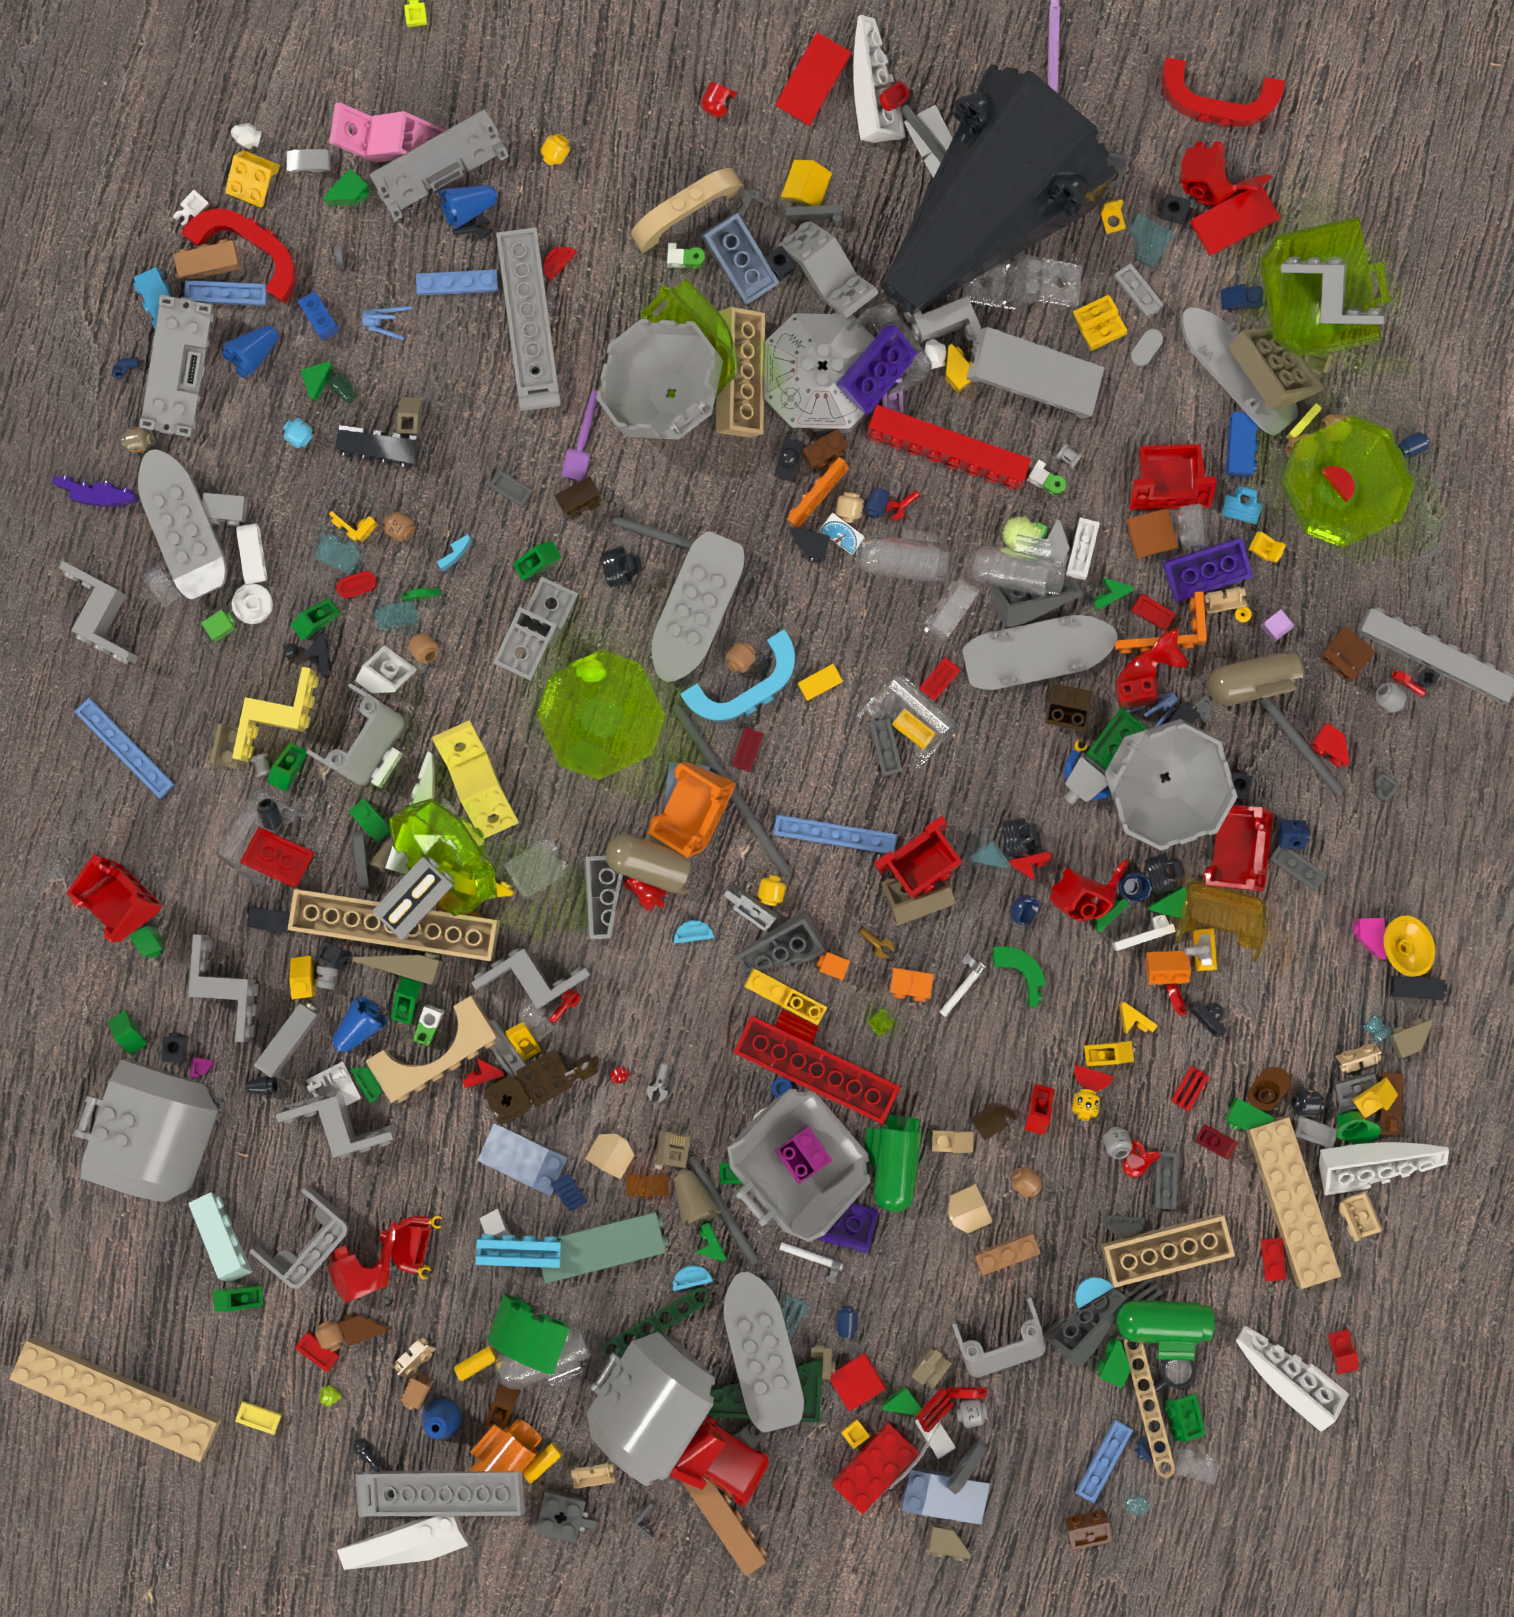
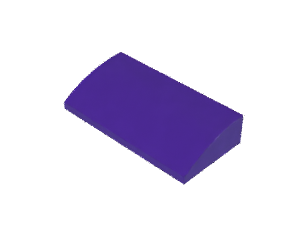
M886 325L837 382L836 386L854 405L868 415L918 354L896 326Z
M1240 537L1161 562L1175 602L1193 597L1195 592L1205 593L1253 577L1244 542Z
M852 1203L827 1233L817 1238V1240L867 1253L870 1248L878 1210Z

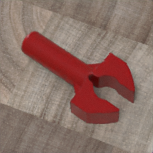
M914 490L900 502H894L892 499L887 504L885 514L893 508H899L898 513L892 516L890 520H901L905 517L903 513L904 508L920 497L919 492Z
M1400 670L1393 672L1391 678L1395 682L1405 685L1420 697L1426 694V690L1411 680L1412 677Z
M571 988L563 993L561 996L563 1002L549 1017L552 1023H556L570 1006H577L581 998L577 991Z

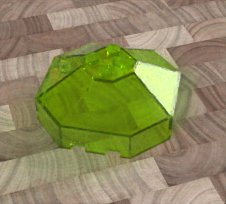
M1351 415L1294 443L1281 478V483L1305 534L1344 548L1402 521L1416 482L1413 475H1410L1405 465L1407 462L1400 448L1398 449L1394 442V434L1391 429ZM1328 466H1338L1351 474L1355 483V491L1347 503L1320 472L1322 469Z
M603 649L551 674L536 712V716L545 732L544 735L559 766L599 781L651 757L666 719L641 663Z
M430 798L407 805L389 819L393 848L398 854L402 851L409 859L405 863L409 871L422 857H427L428 859L432 857L439 864L437 868L443 873L446 871L454 878L453 883L456 886L450 888L437 902L438 905L453 916H458L460 913L468 914L485 900L497 898L494 867L483 840L484 834L479 828L469 824L464 817L458 816Z

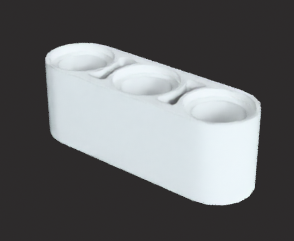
M258 523L237 526V538L245 583L251 584L267 581Z

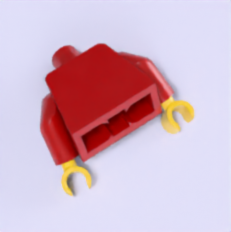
M411 1216L397 1224L391 1259L399 1270L412 1274L419 1273L422 1279L429 1278L428 1275L422 1274V1271L425 1269L431 1271L429 1265H423L431 1227L428 1226L432 1225L434 1228H441L442 1226L434 1225L436 1218L443 1219L441 1216H434L432 1219L429 1216ZM384 1229L381 1232L380 1241L385 1242L388 1230Z

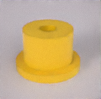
M1246 606L1237 608L1235 611L1236 619L1239 622H1247L1251 618V610Z

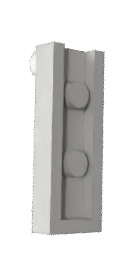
M1131 263L1114 274L1116 281L1146 319L1152 317L1154 313H1158L1163 308L1161 300Z

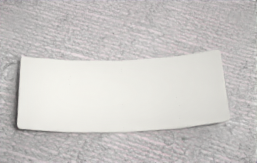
M934 105L917 114V117L946 153L953 138L937 106ZM907 120L904 121L921 157L929 154L924 162L934 178L940 162Z
M940 1421L935 1431L925 1444V1446L921 1449L916 1458L892 1482L890 1489L894 1485H896L901 1479H903L907 1475V1473L920 1460L926 1449L929 1447L939 1427Z

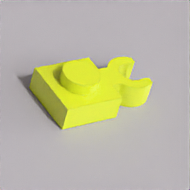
M407 0L410 3L404 5L407 27L428 25L424 2L419 3L421 0Z

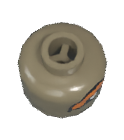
M128 428L125 434L122 435V444L131 454L146 453L150 451L154 444V435L145 428Z

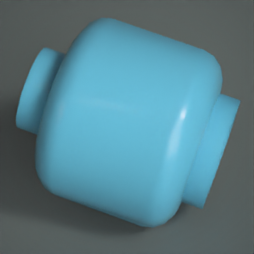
M296 418L294 421L289 419L282 428L285 430L283 434L284 439L295 448H300L301 446L305 448L314 436L312 434L313 428L301 418Z

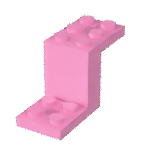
M335 103L329 143L377 163L395 160L447 130L405 111L370 116L343 103ZM349 125H350V127H351V129H352V134L349 133V130H348Z

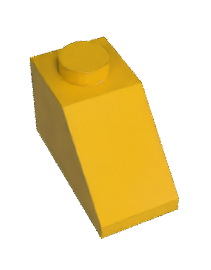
M312 956L291 958L289 980L292 999L316 996Z
M1132 1041L1084 1046L1087 1066L1122 1064L1134 1061Z

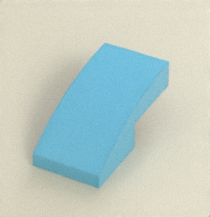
M468 534L450 544L454 550L453 553L437 561L443 572L454 565L469 548L472 540Z

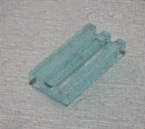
M791 1295L788 1296L782 1309L784 1317L791 1301L795 1302L785 1322L786 1329L798 1305L802 1307L788 1334L789 1341H791L808 1305Z

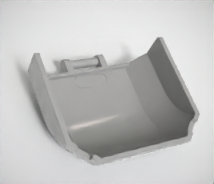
M122 1059L109 1080L103 1099L87 1095L85 1099L87 1103L79 1127L74 1132V1136L89 1140L82 1159L81 1179L129 1195L159 1202H166L192 1189L218 1113V1108L213 1103L206 1084L131 1059ZM98 1105L100 1109L92 1133L86 1132L94 1106Z
M788 1089L767 1106L727 1147L730 1169L744 1184L734 1194L738 1200L741 1199L758 1218L757 1222L761 1226H764L773 1218L784 1232L807 1242L825 1235L870 1183V1175H867L866 1163L869 1162L868 1153L821 1098L812 1091L798 1092L797 1089ZM808 1125L833 1161L798 1185L775 1150ZM748 1191H750L753 1194V1196L759 1201V1203L765 1208V1210L767 1211L765 1214L747 1194Z
M660 1332L632 1341L622 1357L612 1352L609 1357L610 1361L597 1382H593L590 1387L598 1396L587 1411L589 1429L593 1441L619 1468L645 1486L651 1485L653 1480H664L669 1476L713 1406L714 1399L710 1396L711 1386L715 1385V1377L679 1342Z

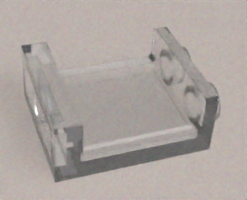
M545 839L503 864L524 900L568 875L566 870L569 868L563 858L559 860L555 854L558 850L553 841L548 842Z

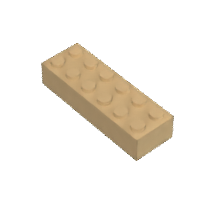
M730 307L718 311L717 352L724 361L716 395V433L750 438L763 434L765 313Z
M1220 1213L1138 1234L1134 1237H1126L1101 1244L1110 1282L1114 1288L1235 1256L1225 1216Z

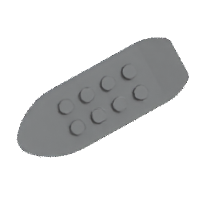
M1193 307L1186 309L1181 315V327L1185 341L1194 356L1258 427L1270 435H1278L1298 417L1297 404L1294 403L1285 408L1270 410L1228 348L1229 344L1241 332V329L1238 328L1235 331L1233 329L1236 325L1235 322L1228 324L1217 315L1206 310Z
M155 449L148 451L142 459L138 474L140 499L176 587L187 598L197 599L225 584L227 565L224 552L217 540L194 480L186 468L176 458L163 451Z
M707 531L692 544L657 623L652 639L653 665L657 675L663 681L672 682L683 678L692 672L706 656L744 568V550L739 543Z
M1071 615L977 636L965 645L962 654L969 684L974 688L982 690H997L1089 669L1102 661L1112 651L1118 639L1116 630L1110 624L1090 616Z
M748 1271L740 1272L732 1279L726 1293L724 1321L748 1415L753 1424L762 1432L796 1425L802 1419L804 1398L780 1304L773 1291L762 1279Z

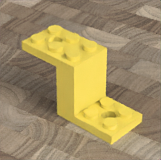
M302 667L294 707L245 697L232 758L248 762L249 758L253 757L254 747L252 743L253 738L256 739L258 734L257 723L305 732V728H308L310 724L309 709L313 708L315 697L312 696L313 690L317 688L319 676H316L317 672L310 668Z
M466 721L433 736L434 744L449 769L460 802L480 838L485 839L518 824V819L502 790L492 761L471 721ZM457 743H463L461 746H455ZM496 814V816L488 818L490 815Z

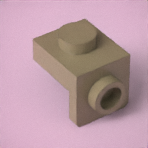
M1308 349L1303 358L1314 375L1321 378L1331 372L1334 364L1331 361L1332 354L1326 356Z
M822 1345L815 1348L812 1347L810 1358L823 1359L822 1379L830 1380L831 1373H835V1360H832V1349Z

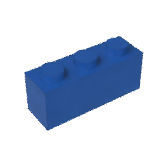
M1232 412L1229 416L1225 476L1249 478L1253 475V472H1256L1257 460H1254V453L1258 451L1259 442L1256 440V432H1259L1260 427L1257 426L1247 413Z

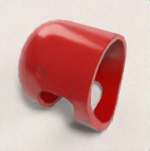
M710 82L701 100L702 109L710 116L716 118L724 117L728 112V109L724 106L726 98L735 100L738 92L718 83Z

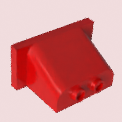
M1201 444L1139 447V479H1133L1129 501L1130 510L1211 508L1216 487V477H1205Z
M940 816L927 825L923 833L894 853L888 852L875 861L874 865L879 875L890 870L912 899L922 892L926 894L936 887L934 884L939 880L944 882L953 875L951 872L957 869L962 864V861L942 834L947 830V822L943 816Z
M706 1415L670 1473L672 1478L701 1490L707 1484L703 1476L726 1444L725 1440L717 1432V1426L707 1419L708 1415Z

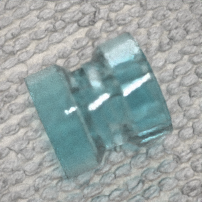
M1379 1014L1363 1025V1029L1371 1033L1372 1039L1376 1043L1385 1039L1392 1032V1029L1383 1023V1019Z

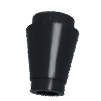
M268 1075L246 1081L245 1083L246 1093L271 1096L272 1093L277 1092L278 1088L276 1077H269Z

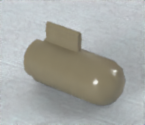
M1280 652L1221 666L1213 670L1208 678L1207 687L1210 697L1216 703L1222 706H1232L1295 691L1297 688L1294 684V679L1304 677L1305 673L1301 658L1297 653L1291 652L1286 654L1285 652Z
M622 833L615 836L609 842L606 849V860L608 866L616 873L670 893L686 894L690 892L683 888L691 867L690 858L683 856L649 833H647V840L632 834Z

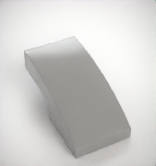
M302 149L287 151V171L290 173L330 171V150Z

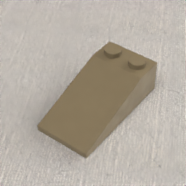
M425 952V955L353 957L352 960L430 985L437 984L444 962L439 960V955Z

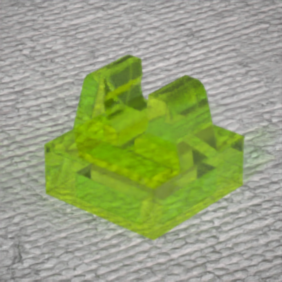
M887 1009L879 1010L866 1021L879 1037L892 1028L895 1021L893 1017L890 1020L886 1018L884 1014L887 1012Z

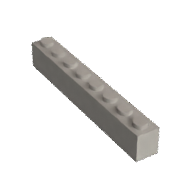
M1375 607L1374 609L1367 610L1357 633L1502 705L1509 703L1514 693L1513 674L1506 671L1500 672L1496 670L1495 665L1488 662L1482 663L1477 660L1478 657L1475 655L1460 652L1459 648L1455 645L1443 644L1440 642V638L1434 635L1427 636L1422 633V629L1416 626L1409 627L1404 624L1402 619L1398 617L1391 618L1385 615L1386 612L1382 609Z

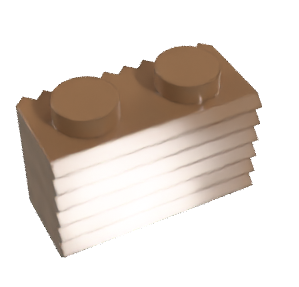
M416 1372L411 1377L401 1397L403 1406L410 1410L419 1409L434 1380Z

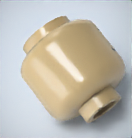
M844 492V495L838 497L836 514L842 517L844 522L854 523V519L862 517L864 500L860 498V494Z

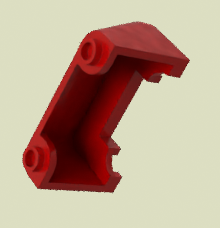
M1233 805L1219 831L1216 833L1213 865H1210L1204 871L1205 885L1257 892L1264 891L1273 823L1271 810L1263 807Z
M97 854L91 857L66 892L72 899L71 903L78 908H82V906L88 908L106 926L103 930L105 933L104 937L112 943L124 940L158 914L163 907L127 868L114 860Z
M708 1416L707 1419L716 1425L717 1422ZM717 1426V1432L725 1440L726 1444L703 1478L726 1492L729 1497L734 1495V1502L744 1507L748 1504L770 1464L769 1456L760 1450L758 1452L754 1451Z

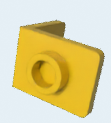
M1123 200L1108 201L1100 211L1107 234L1124 230L1126 227L1121 212ZM1111 216L1117 217L1119 225L1111 227L1108 224V218Z

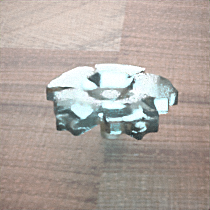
M1138 1495L1136 1499L1135 1497H1127L1126 1511L1128 1513L1142 1516L1144 1512H1148L1151 1508L1150 1503L1146 1502L1143 1495Z

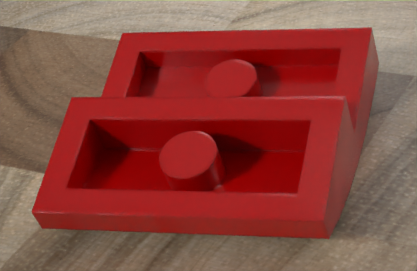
M866 1353L851 1359L845 1365L837 1368L835 1373H831L830 1381L848 1411L865 1403L886 1389L885 1384Z

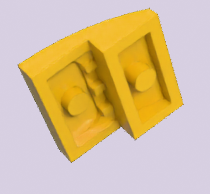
M1110 295L1073 311L1077 325L1091 351L1127 334V329L1118 315V309Z

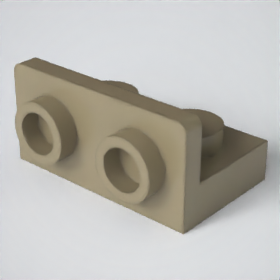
M218 723V727L214 728L212 736L215 739L214 745L210 747L208 753L210 763L238 769L239 760L232 758L238 727Z

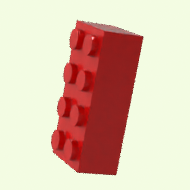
M887 1420L834 1477L832 1486L863 1515L916 1458L919 1450Z

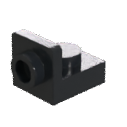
M322 941L315 960L334 969L344 971L350 962L352 952L327 941Z

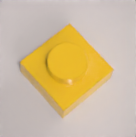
M858 1419L841 1431L853 1449L870 1437V1434Z

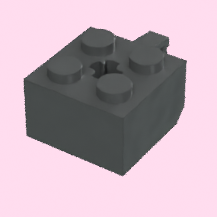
M547 1487L535 1533L576 1543L579 1531H584L585 1528L595 1530L598 1519L588 1516L589 1512L584 1511L587 1501L586 1497ZM560 1512H564L563 1519L559 1518Z

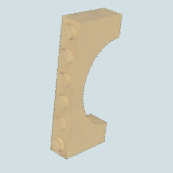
M474 995L453 1006L458 1018V1031L453 1045L440 1059L426 1065H409L395 1059L385 1049L366 1060V1063L391 1103L395 1101L398 1104L409 1098L407 1095L413 1090L416 1093L427 1087L425 1083L430 1079L435 1082L444 1076L443 1071L448 1068L450 1071L456 1069L461 1065L460 1061L467 1057L470 1060L479 1054L477 1050L485 1047V1049H488L496 1044L495 1039L499 1036Z

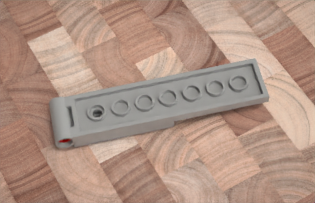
M537 228L498 232L496 236L520 411L561 406ZM534 369H539L538 374H533L532 372Z
M451 1470L380 1471L379 1473L368 1471L355 1474L359 1517L521 1516L525 1514L522 1471L451 1472Z

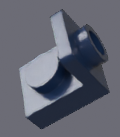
M1147 1435L1135 1441L1138 1446L1135 1451L1141 1460L1145 1459L1147 1463H1150L1152 1454ZM1157 1441L1154 1444V1450L1157 1453L1163 1452L1166 1448L1165 1443L1162 1441Z

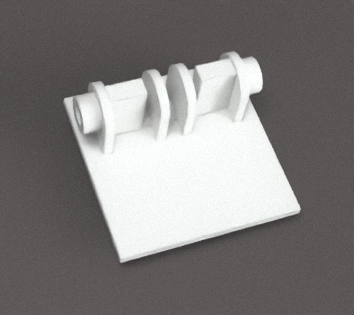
M344 1062L306 1080L309 1085L307 1088L314 1097L341 1089L346 1106L361 1099Z

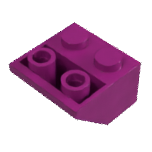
M808 1125L775 1150L798 1185L833 1161Z

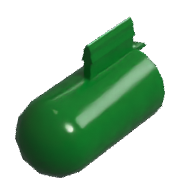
M888 1115L886 1127H881V1129L867 1127L864 1150L868 1153L869 1162L866 1164L876 1165L873 1191L874 1200L880 1208L892 1213L901 1212L908 1208L915 1196L922 1132H919L920 1121L917 1118Z
M1132 1300L1125 1302L1119 1309L1116 1317L1117 1329L1126 1340L1158 1343V1360L1194 1361L1195 1345H1198L1201 1341L1209 1342L1213 1338L1215 1331V1316L1210 1305H1201L1199 1302Z

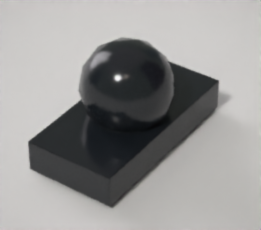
M784 437L774 477L791 482L794 481L804 442Z
M1198 1000L1191 1003L1188 1007V1010L1215 1038L1222 1036L1227 1031L1219 1022L1224 1015V1009L1220 1004L1212 1002L1205 1007Z

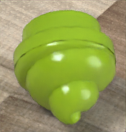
M332 1385L323 1386L320 1390L319 1402L323 1403L324 1406H331L342 1398L341 1394Z

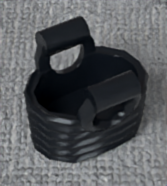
M622 546L601 553L605 579L610 588L630 585L632 583V576L643 572L640 556L634 557L632 553L627 554Z
M1023 817L1003 822L1004 844L1008 858L1029 856V851L1041 848L1040 832L1036 831L1035 823H1026ZM1032 841V846L1026 845V843H1030Z
M1166 853L1145 859L1147 872L1155 895L1176 891L1175 881L1185 875L1181 860L1168 861ZM1169 865H1172L1175 877L1167 874V867Z

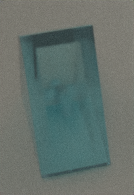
M414 601L392 603L374 611L379 631L419 622Z
M994 840L968 857L967 861L1005 869L1010 868V863Z

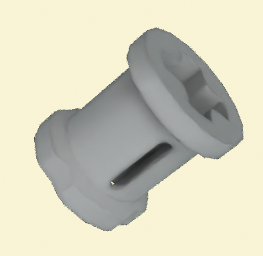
M1066 443L1056 458L1062 459L1073 469L1083 454H1078L1068 447L1069 444Z
M267 753L250 758L257 771V778L270 775L271 768L267 760Z

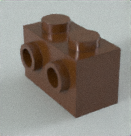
M836 429L804 448L802 455L812 471L817 468L821 470L829 465L828 462L835 458L837 460L839 457L841 458L846 455L848 445L839 430Z

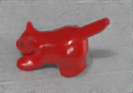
M630 877L623 881V886L638 896L639 902L644 909L650 911L654 909L655 905L661 908L665 906L661 898L666 896L667 891Z

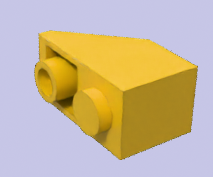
M950 344L947 349L945 380L959 394L973 382L966 379L969 366L973 363H968L963 357L965 355L958 346L954 347L953 344Z

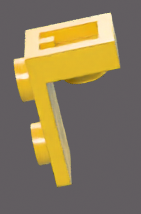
M332 511L329 513L332 517L331 522L339 529L343 526L348 530L346 535L355 542L358 539L363 543L378 525L369 516L367 519L364 518L357 525L358 530L355 531Z

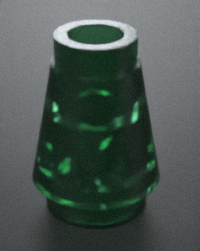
M339 373L329 381L330 389L346 401L347 404H350L357 398L346 376Z

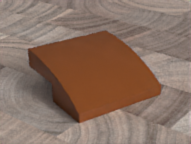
M1168 509L1126 519L1136 559L1179 548Z

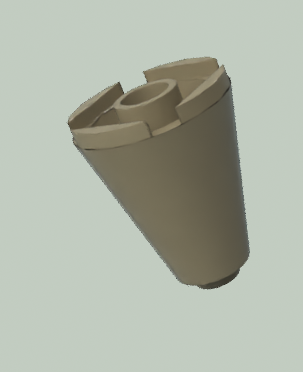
M685 1168L676 1172L677 1176L674 1178L684 1229L690 1228V1223L694 1222L695 1226L716 1217L715 1212L721 1213L720 1207L693 1170L688 1171Z

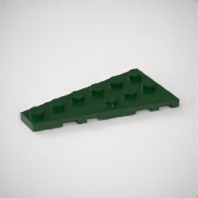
M823 1359L796 1366L804 1398V1410L800 1420L802 1422H820ZM740 1382L710 1390V1396L714 1399L713 1406L707 1414L709 1417L750 1419Z

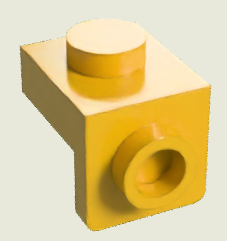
M1257 532L1248 550L1265 561L1278 562L1283 555L1286 544L1276 542L1263 532Z

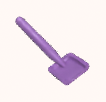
M597 389L591 392L577 442V449L570 448L566 451L561 476L579 481L586 478L590 454L583 452V448L597 404Z

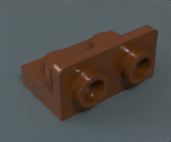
M1105 1510L1065 1518L1072 1551L1112 1542L1110 1524Z

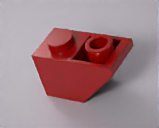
M1329 723L1323 724L1310 743L1314 747L1313 751L1321 756L1326 755L1329 757L1330 762L1336 767L1348 766L1350 760L1345 734Z

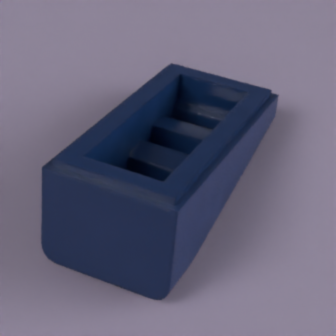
M566 1174L551 1183L553 1189L569 1211L587 1202L582 1189L570 1174Z

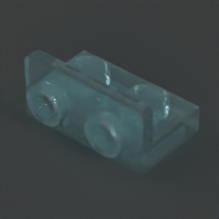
M328 533L327 536L321 534L320 538L322 540L313 558L348 575H352L361 556V553L357 550L358 547L349 542H346V544L338 542L340 538Z

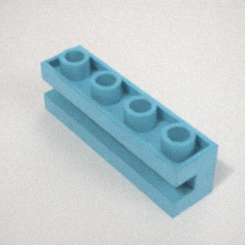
M482 1234V1237L477 1238L476 1265L560 1267L561 1240H557L555 1236H544V1240L536 1239V1236L525 1235L523 1239H515V1235H503L502 1238H494V1234Z

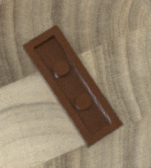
M1381 1072L1380 1081L1387 1077L1398 1096L1387 1111L1384 1108L1379 1109L1380 1134L1401 1135L1403 1073Z

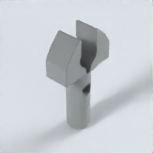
M661 1063L656 1083L652 1086L648 1085L647 1095L650 1100H652L653 1092L659 1088L660 1097L658 1103L664 1100L668 1094V1090H665L663 1086L669 1067L666 1063Z

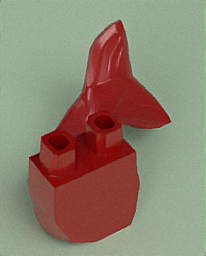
M1214 141L1210 148L1204 142H1196L1194 148L1186 150L1181 161V184L1186 195L1190 193L1198 198L1199 203L1211 206L1223 203L1242 189L1258 190L1260 185L1271 180L1272 176L1271 174H1265L1242 180L1233 185L1230 184L1225 173L1226 160L1223 155L1225 147L1221 141Z
M1177 628L1163 633L1152 649L1135 657L1122 670L1115 684L1117 701L1120 707L1137 708L1152 705L1157 701L1156 668L1159 662L1172 667H1187L1188 661L1177 647L1179 636Z
M1125 859L1118 865L1110 883L1105 885L1067 867L1062 873L1063 878L1061 881L1054 884L1051 888L1052 893L1049 897L1053 905L1077 921L1085 922L1086 920L1101 918L1107 914L1115 903L1117 884L1130 859Z
M393 1222L388 1230L380 1260L374 1267H364L359 1264L355 1254L350 1256L346 1245L333 1250L328 1256L331 1262L327 1266L330 1277L340 1297L346 1303L388 1286L391 1252L397 1228L396 1222Z

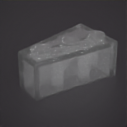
M961 578L957 582L954 580L947 588V591H949L947 597L940 598L935 606L938 610L934 615L930 613L924 622L927 625L924 631L943 644L947 641L980 592Z

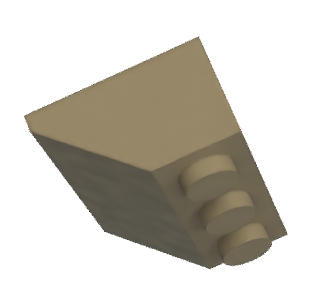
M895 877L881 882L897 925L955 904L948 880L944 882L939 880L934 884L936 887L926 894L922 892L912 899Z

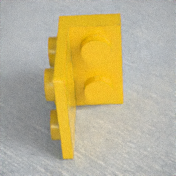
M240 151L233 157L225 191L226 194L258 207H263L270 179L278 173L280 165L247 151Z

